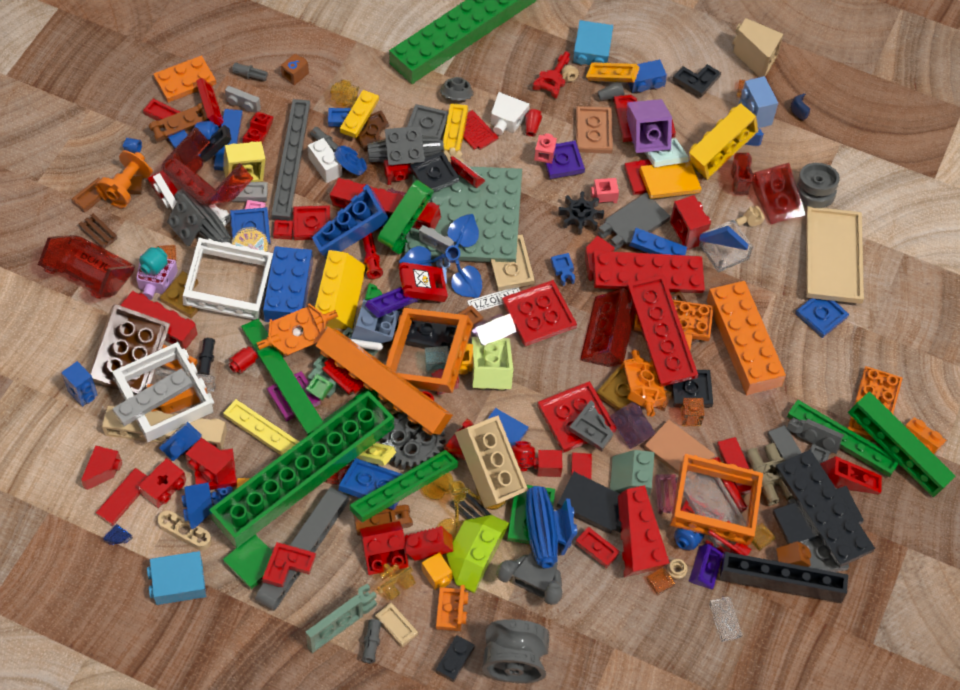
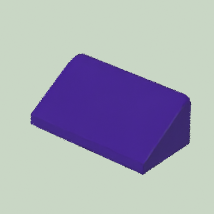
M710 544L700 546L689 582L713 589L723 553Z

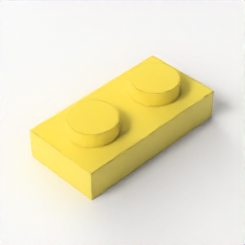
M375 443L356 458L385 466L395 455L396 451L393 446Z

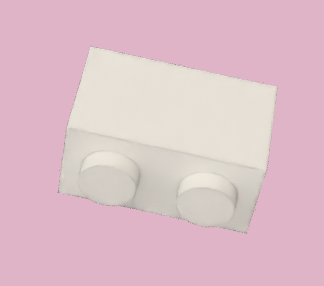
M324 138L308 145L309 159L326 183L342 176V165L337 161L333 150Z

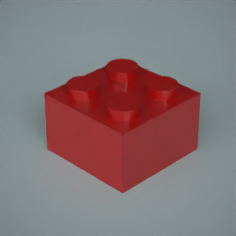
M695 195L674 201L670 224L681 244L686 246L687 250L704 245L706 242L699 240L700 234L709 231L711 220L708 215H705L701 202L696 199Z

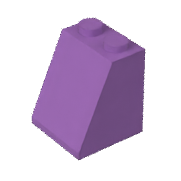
M663 100L627 102V121L635 152L671 150L672 116Z

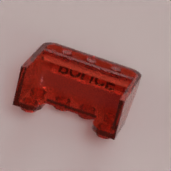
M76 235L48 237L37 264L43 267V270L49 274H55V272L66 273L70 279L82 281L88 287V291L91 292L90 295L98 299L115 296L135 269L133 263Z

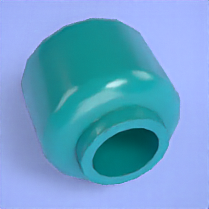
M159 247L148 248L139 258L140 269L147 275L149 273L158 275L168 264L167 254Z

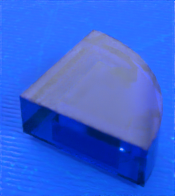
M116 524L103 538V541L110 545L129 542L133 537L129 532Z

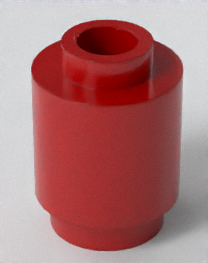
M250 346L242 348L229 358V368L234 373L242 374L256 362L255 360L258 356Z

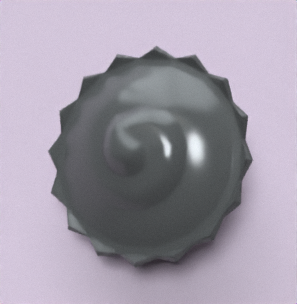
M461 77L450 78L440 87L442 95L446 99L450 98L452 101H465L470 99L474 93L470 83Z

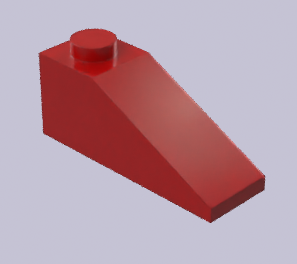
M837 456L820 463L835 488L847 486L848 490L881 494L882 475Z

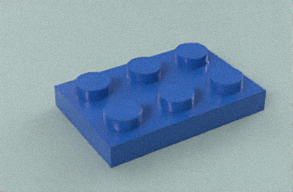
M355 458L339 484V491L362 498L402 474ZM399 502L393 504L388 508L395 510Z

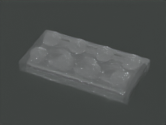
M693 471L686 473L683 495L695 514L725 522L729 520L733 524L746 527V520L720 478ZM708 535L715 548L724 545L713 536Z

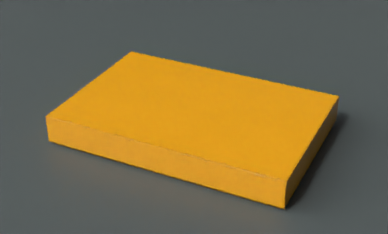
M691 161L655 168L653 165L641 166L639 169L650 199L700 193L702 190Z

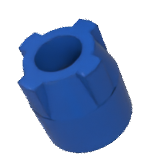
M126 137L123 143L124 150L140 153L142 141Z

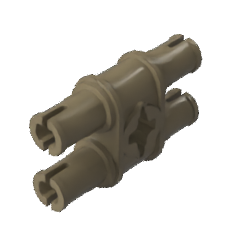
M770 443L764 447V451L770 461L766 463L762 462L757 448L749 449L746 455L752 466L751 469L763 473L761 491L768 505L772 506L779 502L774 486H781L787 501L794 499L775 469L777 464L786 461L780 457L775 443Z

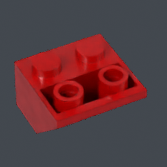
M400 521L360 528L368 575L409 567L404 532Z

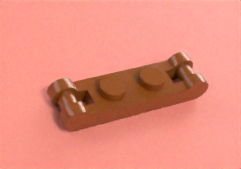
M201 102L197 106L159 121H153L148 127L150 131L154 132V138L159 142L178 132L194 128L198 122L211 120L207 118L203 102ZM202 113L203 116L198 117L197 114Z

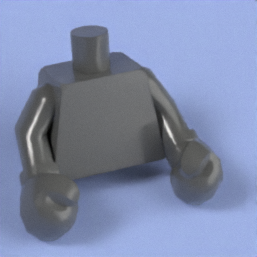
M533 551L529 555H523L514 561H503L498 566L496 575L500 581L508 582L512 577V584L543 598L545 603L549 605H556L563 595L561 572L557 569L558 563H555L551 568H543L537 564Z

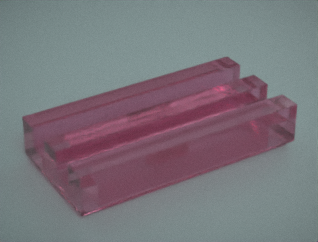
M676 474L655 476L658 514L663 512L670 514L673 511V507H670L668 479H671L674 505L677 487ZM660 479H663L666 507H663Z

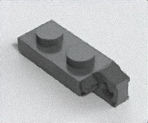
M792 418L787 427L789 431L797 433L796 436L835 454L839 451L844 436L809 419L807 421H799Z

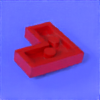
M276 542L262 578L263 582L283 588L290 569L310 575L316 559V553Z

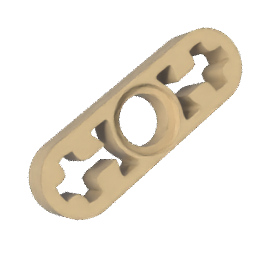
M163 511L158 516L159 527L163 531L198 550H206L210 547L212 541L207 530L199 526L191 529L189 521L185 522V518L172 511ZM169 518H171L173 524L169 522L164 524V519L168 520ZM183 526L190 528V532L186 535L179 533V529ZM203 537H205V542H198V538L202 539Z

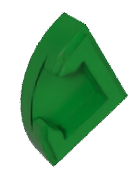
M371 283L368 285L365 296L367 301L382 295L377 286Z

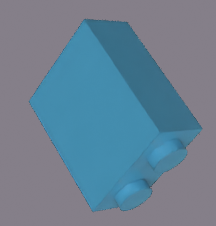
M580 20L573 63L585 65L608 63L614 25Z
M200 551L150 559L151 566L147 567L148 579H152V586H149L150 598H154L156 605L206 597Z

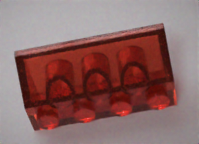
M622 288L595 296L580 357L581 361L606 367L623 363L635 315L630 294L626 289Z

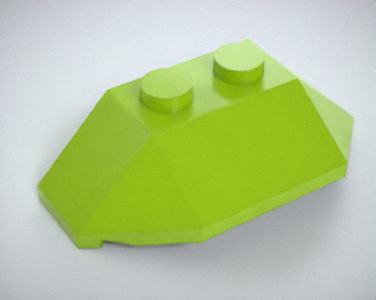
M493 515L464 520L453 542V552H449L446 555L456 586L461 587V585H465V590L475 594L510 525L509 522Z

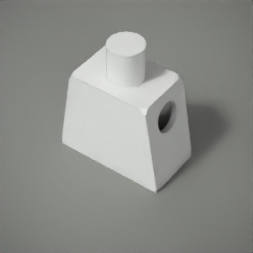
M499 92L491 114V124L495 126L493 131L498 135H502L505 130L511 133L515 132L525 120V114L528 112L530 104Z

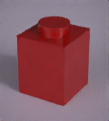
M538 450V456L535 457L533 468L537 469V476L561 477L563 468L562 450Z

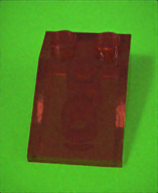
M789 163L761 170L750 175L754 192L770 225L805 215Z

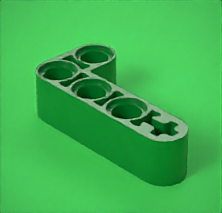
M416 180L381 230L378 241L395 253L401 254L405 250L406 242L408 243L405 239L406 235L432 198L434 190L421 181Z

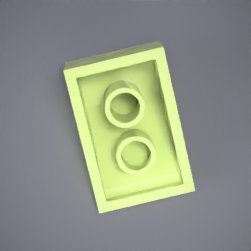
M472 337L473 388L511 389L513 362L510 338Z

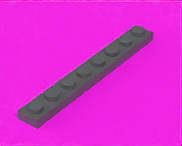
M292 100L272 209V219L287 221L291 219L311 106L309 100Z

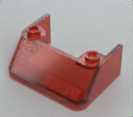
M195 127L163 161V172L203 206L233 201L254 178L240 163L216 189L201 178L197 173L203 167V160L198 155L210 142Z

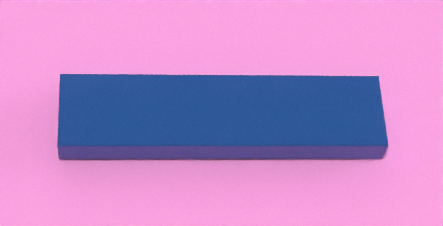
M224 110L222 126L225 125L230 129L232 138L228 145L238 143L243 116L242 110ZM225 146L216 154L214 170L224 171Z

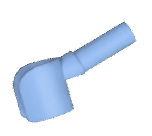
M441 259L436 262V265L443 269L445 284H447L446 272L451 263L444 259L443 266V260Z

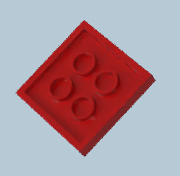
M554 280L502 298V303L525 347L577 328V323Z
M590 381L537 403L541 414L563 453L587 444L586 441L570 432L569 427L590 400L594 402L599 415L603 416L605 424L609 426L613 433L616 432L615 424Z

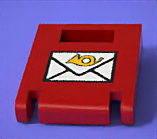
M405 262L399 264V275L405 297L439 302L446 301L448 293L442 268Z

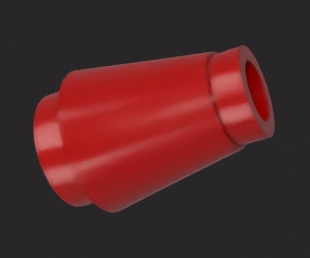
M529 109L525 114L526 135L530 137L536 136L543 118L541 111L537 109Z

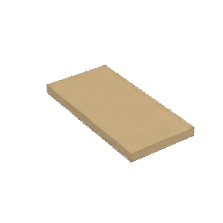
M807 206L806 298L863 303L862 212Z

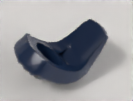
M805 93L795 96L790 107L792 113L802 121L810 115V108L802 102L806 95Z

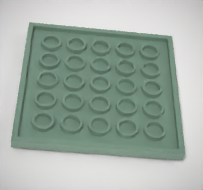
M469 166L485 179V182L478 188H475L458 175L459 182L433 193L429 202L439 205L441 218L435 228L437 233L448 236V228L456 219L468 214H473L479 230L478 240L470 247H463L459 244L458 248L461 252L459 261L491 262V259H494L495 262L516 263L522 169ZM414 174L412 184L417 180ZM410 229L406 237L408 243L406 242L405 254L417 246L427 248L431 252V259H435L443 254L421 242L418 229Z

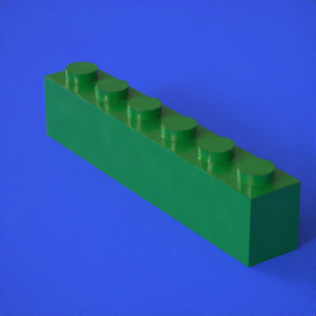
M870 391L847 412L933 498L956 477Z

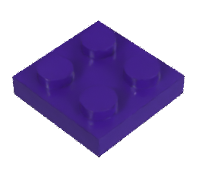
M576 140L556 144L552 164L545 163L550 179L585 172Z

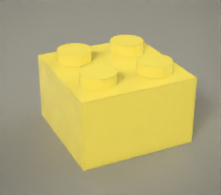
M261 142L225 145L223 169L227 185H231V182L263 181L265 155Z

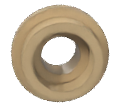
M571 65L564 67L562 79H565V82L574 81L578 77V69Z
M681 559L671 560L667 565V573L674 579H682L687 574V565ZM674 568H679L680 572L674 571Z

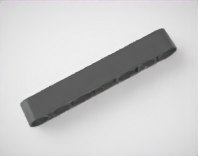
M330 487L290 546L315 553L347 506L349 496ZM290 569L283 588L264 582L255 597V601L273 611L276 610L301 572Z

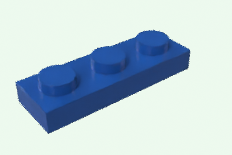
M635 228L630 242L631 247L650 254L685 255L687 250L686 246L639 228Z

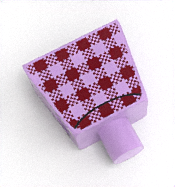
M167 259L168 264L158 275L145 274L140 269L141 264L139 262L137 274L138 287L140 290H143L142 294L149 300L153 299L154 293L163 294L170 286L178 272L176 260Z

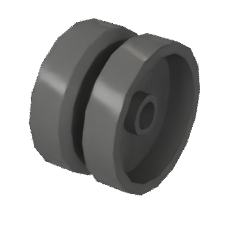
M810 163L802 167L796 188V196L799 201L812 208H824L831 205L836 198L840 181L839 173L836 169L824 163Z

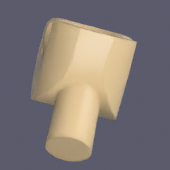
M750 206L742 217L736 219L738 226L748 223L749 226L754 227L760 225L765 220V216L759 206H754L753 208Z

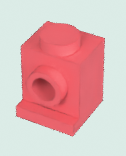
M551 134L539 135L534 160L552 164L557 138H554Z
M616 178L594 180V186L591 187V197L599 198V203L612 201L617 203L619 190Z

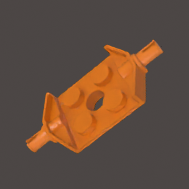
M309 303L307 307L274 321L270 319L269 337L256 342L259 350L271 346L284 356H288L318 343L325 332L328 321L338 317L336 310L322 314V312ZM297 327L303 329V334L300 336L293 335V330Z
M633 350L631 352L633 359L623 361L620 369H625L630 389L627 398L646 408L647 416L653 417L655 415L653 407L663 405L666 400L664 387H660L653 363L640 358L639 351Z

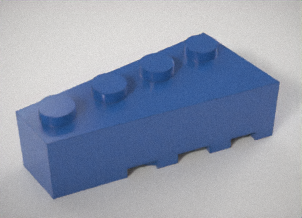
M368 184L362 188L363 191L358 196L355 195L351 199V203L345 209H341L332 221H328L312 237L319 252L326 259L329 250L341 252L380 228L389 220L378 197Z

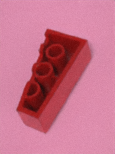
M645 485L626 489L618 495L619 519L622 525V532L620 533L624 550L622 558L625 563V570H623L624 578L658 570L670 563Z

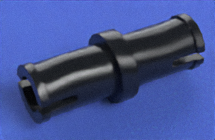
M207 337L203 339L202 352L198 357L200 363L197 375L203 378L210 376L211 362L214 361L213 351L216 341L213 338Z

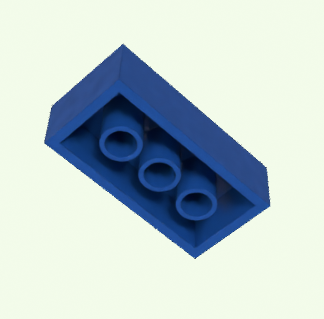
M274 247L263 308L265 322H270V319L274 321L306 307L313 265L312 250Z

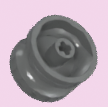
M505 619L490 623L486 628L487 646L483 655L482 671L493 679L510 683H534L543 680L546 677V671L539 659L543 655H548L549 631L537 623L525 620Z

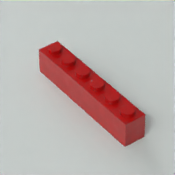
M338 178L330 193L332 205L345 209L351 203V199L363 191L362 188L366 184ZM371 187L390 218L404 196L400 193L388 192L382 188ZM429 202L412 228L419 230L424 225L435 230L441 218L439 205Z

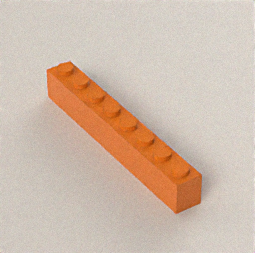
M327 327L316 344V347L321 350L320 354L328 359L330 357L334 359L336 366L341 369L346 368L350 371L348 374L356 380H362L364 382L363 386L367 389L377 391L379 398L386 402L389 400L393 403L392 407L400 413L405 412L411 422L421 424L423 426L422 430L429 435H440L453 415L339 330Z

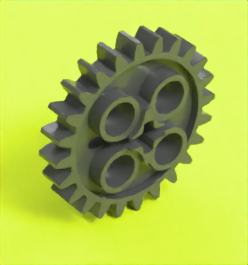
M399 413L398 419L394 417V429L382 437L381 440L383 445L393 446L396 451L389 462L394 461L396 467L401 464L403 470L409 466L411 470L414 466H418L439 454V451H444L443 444L446 443L444 430L440 435H429L422 430L423 426L421 424H415L407 418V414L403 416ZM413 426H418L416 429H411ZM398 438H403L401 441H396ZM427 438L431 439L428 442H424V440ZM410 451H416L414 454H408Z

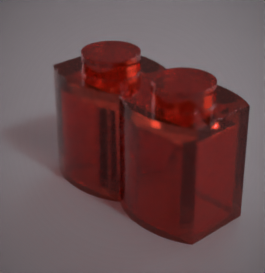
M736 152L734 155L731 176L733 178L732 190L735 195H748L750 191L753 172L751 170L752 158L749 153Z

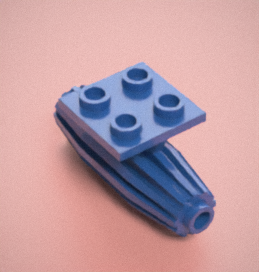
M534 486L526 492V521L529 541L537 564L543 568H551L557 563L558 543L560 555H565L568 547L571 546L573 538L577 535V525L574 524L573 520L574 507H571L570 499L566 498L561 509L554 511L546 488Z

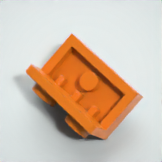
M915 417L905 425L934 455L947 441L939 432L933 431L922 420Z
M461 585L460 589L440 587L436 629L461 631L462 624H466L467 612L463 611V604L468 605L469 592H464L465 585Z

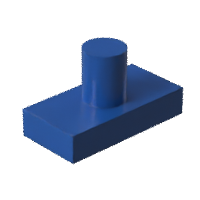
M186 422L160 445L159 449L174 461L195 444L202 434L189 422Z

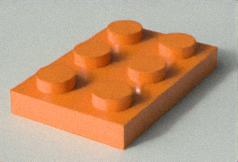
M202 55L153 73L154 79L168 103L198 92L199 89L196 81L199 78H203L212 86L217 84Z

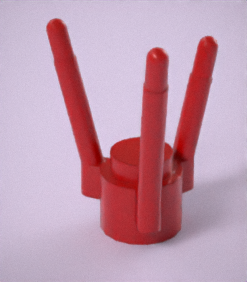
M709 530L708 533L729 547L730 551L705 540V544H710L723 553L730 552L748 556L752 550L746 544L736 542L732 545L712 530Z

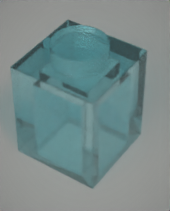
M448 346L425 348L426 374H432L438 369L445 368L449 355Z

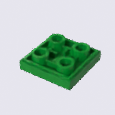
M255 534L226 556L223 562L250 589H253L262 581L273 551Z

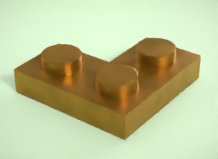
M182 271L162 294L160 301L192 319L200 308L183 305V293L189 274ZM198 279L195 281L194 288L198 285Z

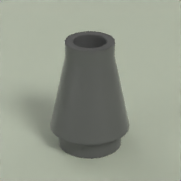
M614 82L604 89L597 91L600 101L614 99V96L625 95L621 82Z

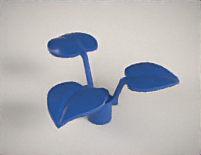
M473 214L464 215L456 219L449 226L447 235L456 244L455 246H449L445 254H441V256L431 260V252L425 247L417 246L410 249L399 261V263L405 262L432 266L431 263L445 258L447 262L455 263L459 271L451 279L453 290L458 295L478 298L481 294L482 278L479 271L470 265L461 270L458 260L461 254L458 248L459 244L463 247H470L477 242L479 237V230Z

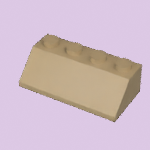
M499 415L455 432L484 508L499 504L528 490Z

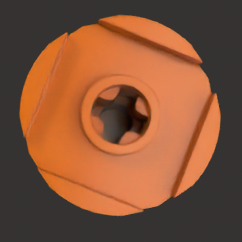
M123 150L119 155V159L125 167L124 171L121 174L117 173L112 179L102 177L96 185L98 194L105 201L107 198L111 200V205L117 208H125L130 203L131 196L127 190L131 186L130 180L134 175L148 178L153 173V170L144 161L145 158L142 154L138 152L134 154Z

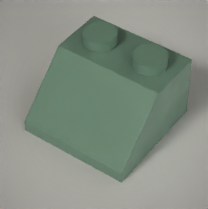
M632 450L613 456L610 489L621 494L626 489L645 485L648 497H650L654 452Z

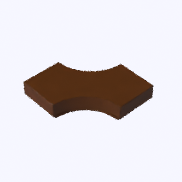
M382 110L369 116L365 129L357 136V140L364 152L368 151L367 144L380 141L379 136L381 132L389 127V122Z

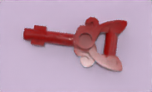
M564 52L563 55L559 56L558 64L554 70L541 71L539 78L534 81L532 89H545L550 91L551 95L557 99L560 87L565 86V79H562L560 72L564 65L569 63L570 53Z

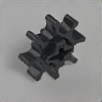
M583 191L580 192L579 200H572L569 195H566L565 204L569 205V207H559L558 209L559 216L565 215L568 217L564 220L563 227L567 228L569 225L575 224L578 226V234H582V229L585 225L592 227L596 231L598 223L593 219L604 218V210L594 209V207L598 206L599 198L596 197L593 201H586L584 199L585 192Z

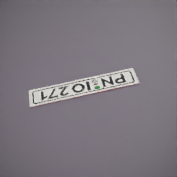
M519 287L468 300L467 302L469 306L472 305L477 311L502 305L503 297L520 292Z

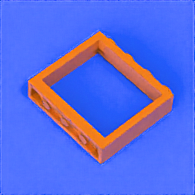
M404 308L398 319L397 331L393 335L392 347L388 350L386 366L396 372L412 320L457 326L441 379L397 373L417 389L453 394L473 327L472 321L468 315Z
M685 454L680 463L670 526L710 536L712 535L708 531L712 530L726 540L750 545L755 537L763 473L753 471V469L737 467L734 464L721 463L714 459H705L697 455ZM687 470L752 486L746 527L681 511Z

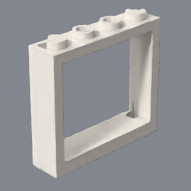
M199 238L183 293V305L254 320L258 319L270 275L273 253L265 252V250L251 249L247 246H236L228 242L222 243L212 239ZM203 253L265 266L256 304L193 291Z
M178 342L112 371L115 382L125 401L134 396L127 381L175 359H178L184 372L192 381L193 388L201 404L154 426H150L145 415L136 419L147 442L182 427L186 422L191 423L213 413L212 404H214L212 396L210 393L207 394L205 392L206 386L203 379L197 377L196 373L198 372L194 363H189L187 351L181 349Z

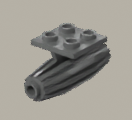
M421 126L385 129L386 139L367 144L369 162L384 163V160H388L389 166L425 162V158L444 151L443 140L435 136H422Z
M187 187L177 191L174 195L177 203L167 223L187 247L191 246L197 233L203 239L230 243L231 237L221 219L201 197Z

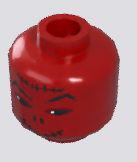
M516 441L511 448L520 471H527V468L534 465L536 450L530 442Z

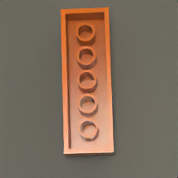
M741 281L711 288L706 301L708 305L713 306V318L745 394L750 395L782 387L786 377L785 371L746 282Z

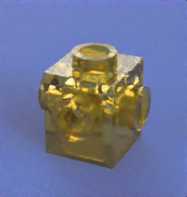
M341 79V81L335 82V85L333 84L331 87V100L336 101V104L340 106H346V104L354 105L360 87L351 85V81Z

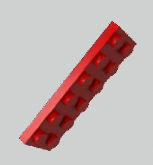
M594 251L592 253L594 288L628 290L627 284L630 282L664 275L670 292L703 293L705 291L702 256Z
M661 275L628 283L627 288L660 387L698 378V372L665 276Z

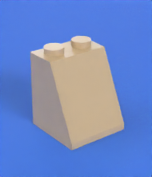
M745 18L743 23H739L735 33L737 35L733 40V45H735L733 53L757 76L766 77L778 56L783 34Z

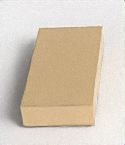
M392 603L375 615V618L382 622V626L401 647H404L418 635V631Z

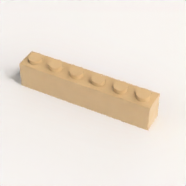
M116 406L107 407L102 425L105 436L147 441L136 420L123 426L113 413L112 408ZM150 411L145 416L150 426H154L179 413L166 414L161 411ZM200 418L190 423L202 434L201 437L219 450H223L227 433L225 421ZM178 429L150 442L163 443Z

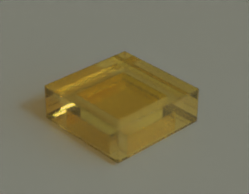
M761 523L756 527L755 537L751 543L761 551L773 542L776 537Z

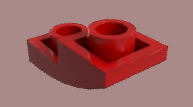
M257 111L250 121V128L243 136V143H263L272 125L274 116Z

